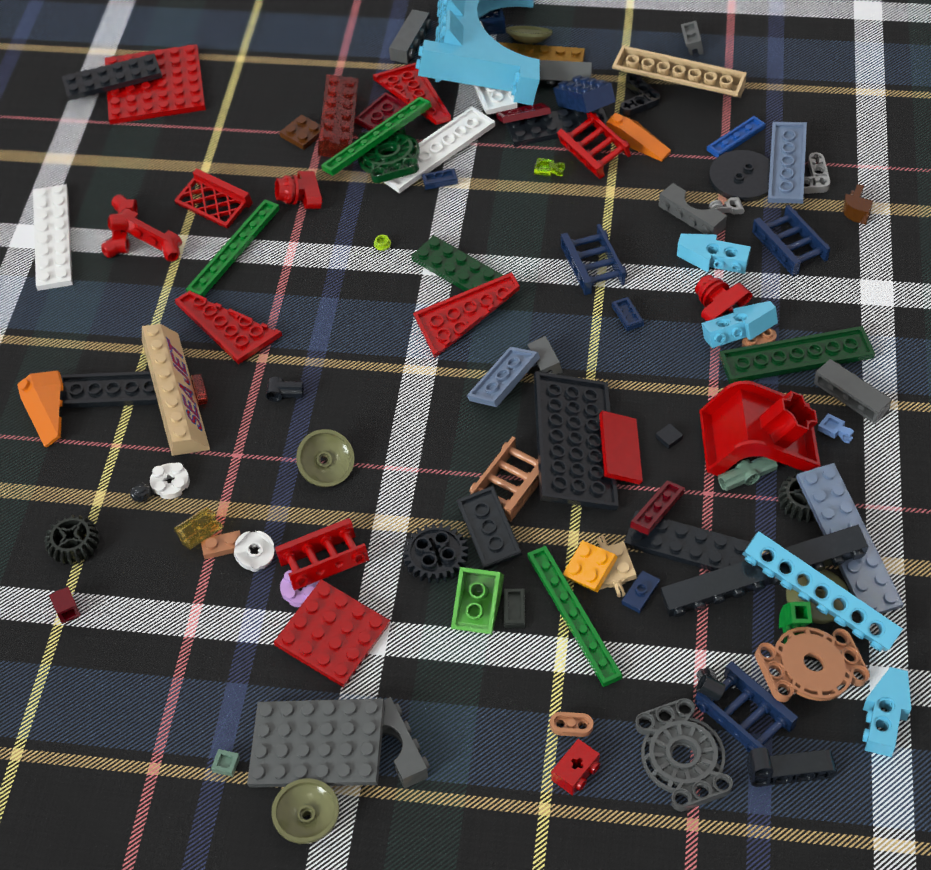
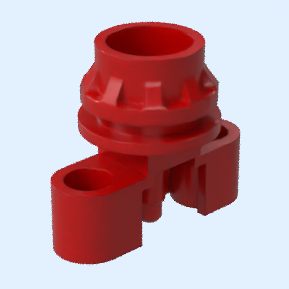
M298 171L297 176L285 175L283 178H276V200L283 201L286 204L292 203L293 205H296L297 201H302L304 209H321L322 198L315 172Z
M706 275L701 278L695 287V292L698 294L700 302L705 306L701 313V317L705 321L724 316L723 313L727 310L732 312L734 304H737L739 307L745 306L753 296L743 284L737 283L729 289V285L726 282L712 275Z

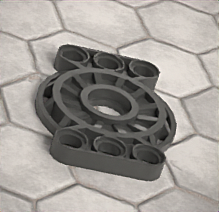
M687 698L638 714L635 720L637 732L646 735L641 747L643 768L648 777L658 787L672 793L671 805L675 810L681 812L725 797L731 793L733 786L732 778L722 773L725 764V749L722 740L708 724L699 719L692 718L695 712V705L693 701ZM686 705L690 707L691 712L688 714L681 713L679 707ZM666 712L671 715V719L663 721L659 718V715ZM646 719L651 722V726L643 728L639 725V722ZM648 744L650 745L649 753L645 755V746ZM680 746L687 747L693 752L694 759L690 763H679L673 759L672 752L674 749ZM718 755H721V766L717 763ZM646 762H650L651 768L653 769L652 773L649 770ZM656 777H659L662 781L666 782L668 785H665L664 783L660 782ZM719 780H724L728 783L729 787L722 790L717 787L716 783ZM701 787L705 788L708 791V795L700 797L696 794V790ZM678 795H684L688 802L681 805L675 801V798Z

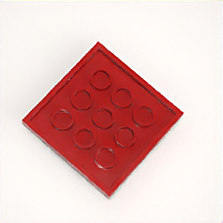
M321 579L274 640V646L344 688L389 626L390 620Z

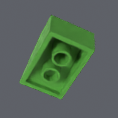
M460 567L451 629L492 635L502 594L504 574L495 571Z

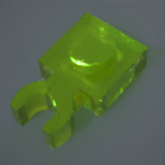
M537 158L534 174L551 176V173H554L557 176H563L565 163L559 162L555 164L554 160Z

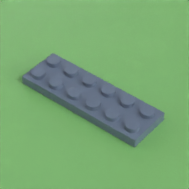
M807 122L772 123L768 203L803 204Z

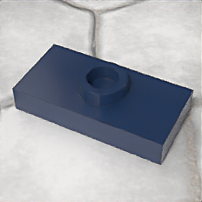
M455 168L422 174L425 190L458 184Z
M629 297L612 302L613 310L627 331L644 326L643 319Z
M642 570L622 599V605L640 613L659 586L660 579Z

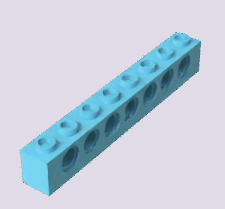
M759 531L742 553L745 556V561L753 566L757 564L763 568L762 572L770 578L776 577L781 581L780 584L784 588L795 590L799 593L798 597L805 602H813L817 605L816 609L825 615L829 613L835 617L834 621L842 627L848 626L853 630L852 633L856 637L867 639L871 642L870 646L879 652L890 650L903 628ZM762 552H769L772 560L770 562L764 561ZM781 563H785L789 566L790 570L788 574H784L780 571ZM799 575L806 577V586H801L798 583ZM817 587L825 591L824 598L817 597L815 593ZM835 600L842 602L843 608L841 611L834 608L833 603ZM853 612L860 614L861 620L859 623L852 620ZM871 624H875L879 628L877 635H873L870 632Z

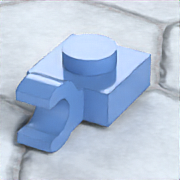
M829 413L818 425V431L834 439L838 435L847 444L853 439L852 434L854 430L845 427V421Z

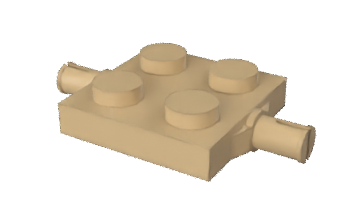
M599 536L597 538L599 547L618 557L600 589L614 587L617 597H621V594L623 597L626 593L622 585L627 581L637 579L624 541L607 545L605 536H601V538Z

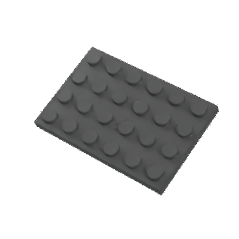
M384 699L258 702L247 785L249 787H285L293 781L306 778L320 780L328 786L378 785L385 708Z

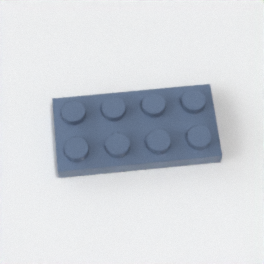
M509 347L467 394L469 401L497 407L539 360L538 352Z

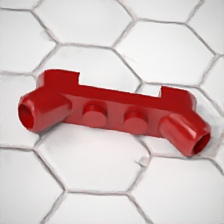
M122 194L113 197L111 201L112 207L118 214L123 209H130L138 213L136 199H127ZM123 230L112 231V238L101 244V250L107 258H112L119 253H129L131 244L127 232Z
M123 209L120 214L109 215L108 228L111 231L123 230L161 250L167 261H176L179 258V247L182 245V240L177 234L170 230L164 234L138 220V213L130 209Z

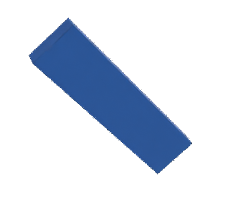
M753 116L708 145L707 151L716 158L730 152L765 129L766 123Z

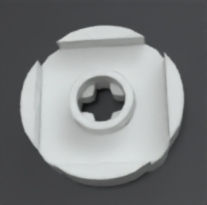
M167 463L153 468L150 477L152 491L164 499L179 497L183 494L182 491L188 488L190 484L188 472L181 463ZM171 478L174 479V480L171 481V483H168V482L166 481V480L171 479Z
M261 531L245 532L235 542L234 557L243 568L252 572H258L260 569L267 567L273 560V541L266 533ZM249 548H259L258 554H251Z

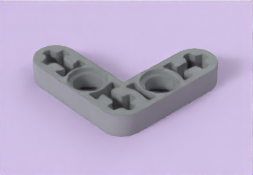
M811 153L808 159L811 176L804 177V184L809 185L804 187V194L827 192L830 186V178L825 158L821 153ZM815 171H822L823 173L817 174Z

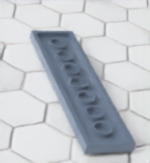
M828 464L797 474L796 479L823 535L859 524L868 545L867 552L860 559L853 560L852 558L845 560L843 564L838 566L851 594L880 614L902 608L904 604L835 464Z

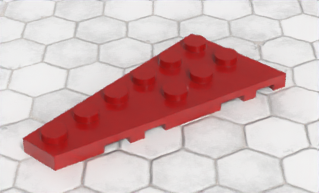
M416 62L373 74L375 82L407 105L418 97L430 101L432 107L421 115L435 125L451 121L450 113L428 78L418 76Z
M512 272L413 313L434 359L520 290V286Z
M188 291L175 299L176 305L238 364L282 336L280 330H273L264 323L254 322L252 318L230 308L227 310L219 303H211L207 301V298L194 292Z

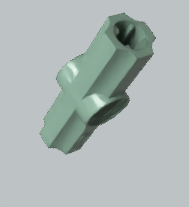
M760 457L753 461L745 459L738 463L734 469L718 475V481L723 491L731 490L742 484L752 485L761 476L777 470L778 465L776 461L766 457Z

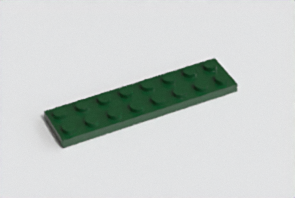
M863 326L719 352L729 384L817 369L822 367L829 359L839 364L873 359L875 356Z

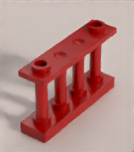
M595 112L586 113L588 119L573 131L566 133L561 128L557 135L560 143L596 177L601 179L605 176L603 171L604 165L621 152L627 157L631 156L630 145L607 127ZM590 125L597 128L580 142L574 140V137ZM600 134L607 137L592 150L586 151L584 149L587 144ZM613 143L617 147L601 160L596 161L594 159V156L609 144Z
M350 518L275 547L281 567L289 564L292 570L288 575L294 591L369 561L366 545L363 543L356 546L352 539L356 536ZM345 542L349 549L337 553L334 546ZM326 549L330 557L319 561L315 553ZM308 557L311 565L300 569L296 561Z

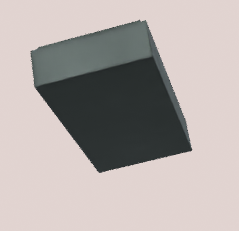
M525 588L504 589V628H525Z

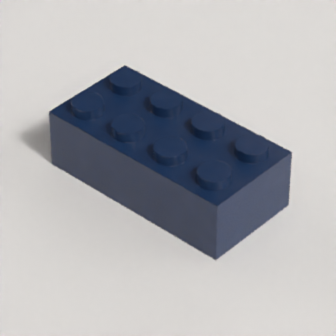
M578 75L569 82L562 81L558 83V86L553 87L557 104L563 108L589 113L616 102L612 84L604 80H597V78L591 79Z

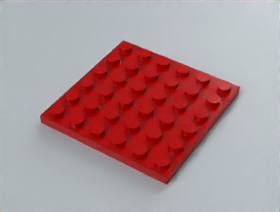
M198 45L172 47L105 58L106 66L132 58L155 54L162 78L107 91L110 125L206 110Z

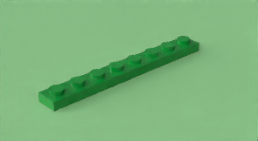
M418 97L321 165L322 170L332 176L339 173L346 166L352 164L356 159L389 138V136L406 124L412 122L416 117L425 113L426 110L432 107L431 102Z
M264 199L189 284L186 291H191L204 297L280 210L279 205Z
M543 546L529 552V561L602 686L605 687L621 680V671L547 547Z

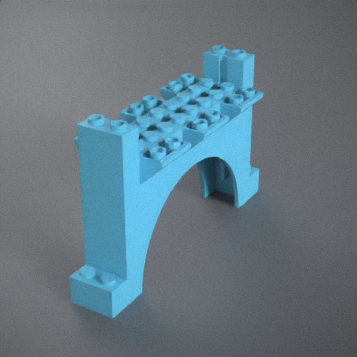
M438 0L437 17H439V24L436 27L435 41L424 40L423 46H419L418 56L421 57L416 61L418 76L433 78L435 82L445 80L511 91V95L514 96L513 102L533 106L540 80V59L521 55L498 43L485 31L479 18L490 11L505 7L533 8L534 0Z

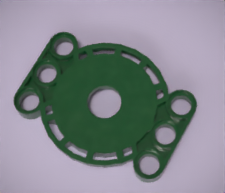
M402 127L389 136V138L358 158L359 166L362 170L371 174L374 183H382L414 174L419 170L417 159L420 154V147L413 137L405 135V127ZM366 131V132L361 133V134L358 136V139H359L360 137H362L363 135H365L366 133H368L369 131ZM387 151H394L392 154L382 155Z

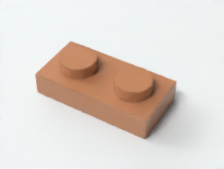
M240 530L202 538L201 545L204 559L234 553L235 542L241 535Z

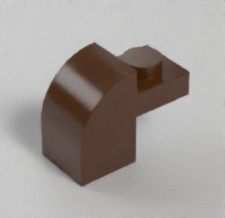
M857 184L855 191L851 190L850 195H845L843 213L851 221L866 225L871 213L873 200L862 198L864 186Z

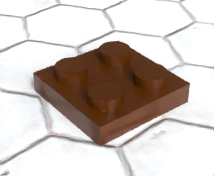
M301 114L282 129L279 134L281 138L305 150L323 135L326 130L325 127Z

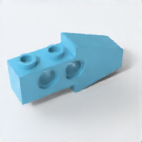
M681 234L678 241L677 256L706 272H709L711 267L745 274L751 247L718 241L717 235Z
M771 301L734 308V313L701 324L705 341L711 348H715L745 337L751 340L777 324L778 319L776 307Z
M890 667L866 698L863 710L868 711L866 722L869 723V729H864L862 741L866 742L865 751L892 757L896 745L900 720L907 721L911 711L908 671ZM880 708H884L888 710V712H884ZM877 727H881L885 731H880L877 729Z

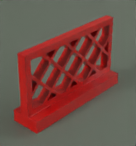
M197 168L193 172L194 177L174 200L175 204L227 229L245 207L249 208L253 204L248 192ZM196 183L201 185L200 189L192 190ZM213 191L214 194L205 197L204 192ZM202 193V198L193 199V195ZM190 196V201H182L184 197ZM226 197L227 201L218 203L217 198ZM215 199V204L206 206V201ZM203 202L204 207L195 208L194 204ZM231 204H240L237 208L231 209ZM228 205L229 210L219 212V207ZM216 208L217 213L208 214L207 210ZM230 215L226 222L222 221L220 218L222 216Z

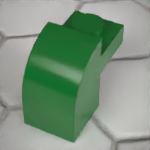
M789 602L783 605L780 611L779 629H783V634L788 630L806 627V625L812 623L810 602ZM787 637L784 639V644H785V643L787 642V640H788Z

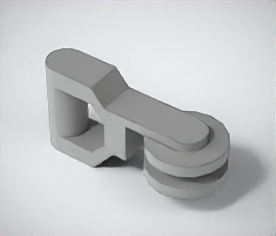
M739 197L729 198L724 203V206L720 200H714L709 204V209L714 207L722 213L735 215L745 212Z

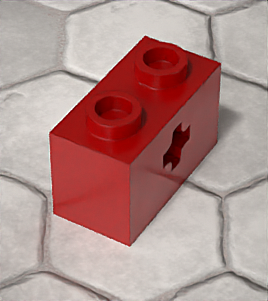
M577 739L552 769L551 781L573 796L577 790L581 791L584 788L590 774L594 775L599 769L600 753L580 739Z

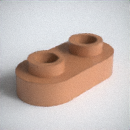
M769 328L751 340L747 337L743 338L742 347L776 341L777 334L775 330Z
M556 712L550 718V729L556 735L586 737L593 731V719L585 713ZM558 724H563L564 727H561V728H560V727H558L557 725H558ZM584 725L586 728L580 729L579 726Z

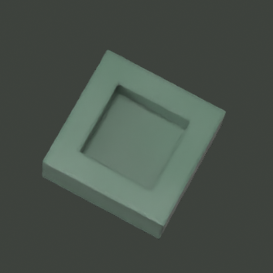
M218 749L211 767L212 772L233 777L240 759L239 753Z

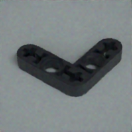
M636 74L626 76L625 86L636 97L621 102L619 109L621 115L629 117L659 105L660 94Z

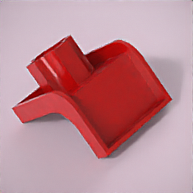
M738 381L726 386L699 410L707 473L718 476L725 473L738 461L753 456L766 457L804 472L821 466L814 426L818 423L816 410L810 408V404L805 402L801 394L793 391L783 394L752 381Z

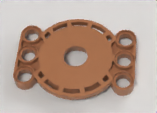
M797 627L785 632L779 638L775 647L770 643H761L755 651V658L773 697L779 702L789 701L794 692L811 700H832L843 694L850 683L856 687L864 686L870 677L869 671L850 633L842 628L836 629L830 635L817 628ZM835 636H842L845 639V643L837 641ZM788 638L785 644L781 643L783 639ZM761 650H767L771 657H764L761 654ZM844 654L852 655L854 661L847 660ZM810 656L817 659L822 665V670L812 671L807 668L804 663V657ZM769 669H776L779 672V676L772 675ZM854 672L862 674L864 679H857L854 676ZM840 685H845L840 691L838 690ZM778 687L785 688L788 691V695L781 694L778 691Z

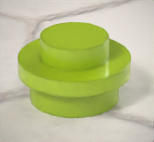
M378 235L374 240V247L377 250L384 251L391 246V240L386 235Z

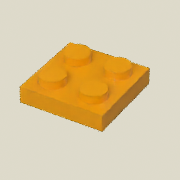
M582 540L563 575L566 579L598 593L618 557L609 551Z

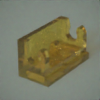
M206 507L176 526L174 530L181 543L187 548L192 549L221 530L223 526L216 520V514Z

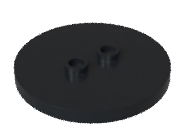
M734 150L724 153L711 164L709 171L710 184L717 193L728 199L739 197L741 202L762 199L768 196L770 159L760 153L749 150Z

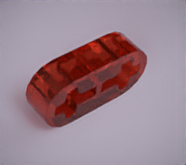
M201 374L191 375L197 404H207V393Z

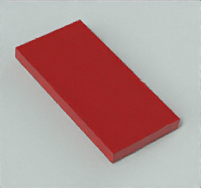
M602 410L599 418L604 477L640 485L643 478L637 420Z

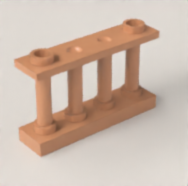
M512 436L508 442L503 444L501 452L480 479L472 484L470 493L473 494L486 489L490 482L513 493L510 500H505L498 496L507 520L511 522L539 485L538 459L516 449V438ZM512 455L533 465L534 468L531 472L527 473L507 463V460ZM500 469H503L523 479L524 482L521 486H515L497 477L496 474Z

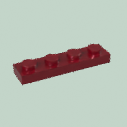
M667 480L632 519L630 528L649 535L684 494L685 487Z

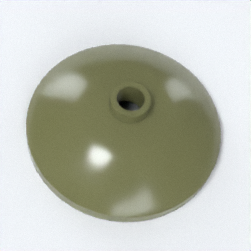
M506 27V33L511 38L526 45L543 42L553 34V30L544 27Z
M329 429L316 430L308 434L299 444L296 453V463L299 472L308 482L320 487H332L343 482L351 473L354 466V451L349 441L342 434ZM324 457L327 462L325 464L321 463L320 458Z
M825 569L820 571L821 574L848 591L846 584L839 576ZM803 576L797 579L801 586L807 585L806 577ZM816 588L815 593L817 597L824 598L825 591ZM786 589L788 603L805 601L798 597L799 593L795 590ZM840 600L834 601V608L841 611L843 608L842 602ZM809 601L812 623L823 624L834 621L835 617L829 613L827 615L821 613L816 609L817 605Z
M306 778L293 781L282 788L274 799L272 805L273 824L278 833L288 841L298 844H309L319 841L332 831L338 821L340 811L338 798L333 789L320 780ZM306 815H311L310 819H304Z

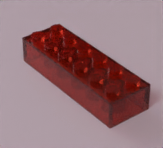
M326 74L318 156L333 157L352 144L358 78Z

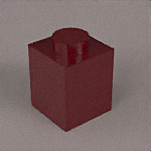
M69 587L59 589L49 595L62 624L81 616Z

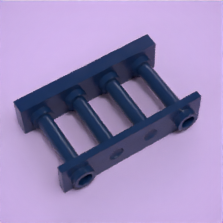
M789 204L785 207L784 216L772 222L765 223L760 217L754 219L752 233L792 276L799 274L802 262L817 255L824 261H828L829 245L815 233ZM787 222L793 227L779 234L771 230ZM796 233L803 238L789 245L781 241ZM807 244L813 248V250L800 256H795L792 252Z
M601 224L597 225V234L573 240L570 239L568 233L561 234V248L584 295L592 294L594 283L618 277L621 285H625V277H627L626 267L622 266L608 239V233L606 230H603ZM599 241L601 247L582 252L575 249L577 246ZM605 253L608 258L589 264L582 263L581 261L583 258ZM609 265L614 270L593 277L588 275L590 270Z
M732 661L726 665L725 680L722 683L726 686L725 691L730 686H736L742 692L733 702L722 710L714 703V700L700 692L696 693L695 704L697 708L703 713L706 712L738 740L748 753L755 748L764 747L763 745L781 728H785L790 733L796 727L798 717ZM747 700H752L758 705V708L739 725L730 716ZM763 714L770 715L775 722L757 739L746 731Z

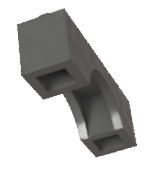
M672 183L660 193L659 207L697 229L702 234L718 235L726 228L727 215L714 207L700 210L689 206L685 201L686 191L676 184Z
M389 697L384 700L382 735L393 736L402 744V750L394 760V766L405 789L427 779V769L430 766L426 757H421L419 753L421 749L417 739L411 738L409 734L412 732L407 720H402L401 715L403 713L399 704H394L392 698Z

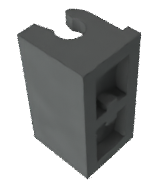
M692 21L681 24L689 54L693 55V49H698L699 55L704 54L697 22Z
M546 336L527 344L530 351L538 352L540 358L536 363L541 372L551 374L563 373L560 362Z

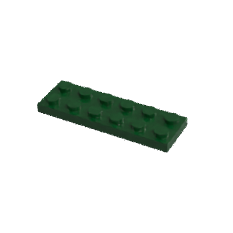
M434 235L411 255L412 261L463 291L504 276Z

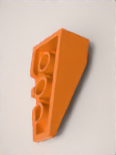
M614 113L606 122L607 127L622 140H626L630 148L661 162L671 153V149L635 120Z
M59 371L32 373L17 384L20 398L46 448L61 437L62 417L59 416V407L62 406L63 402L60 400L63 382Z

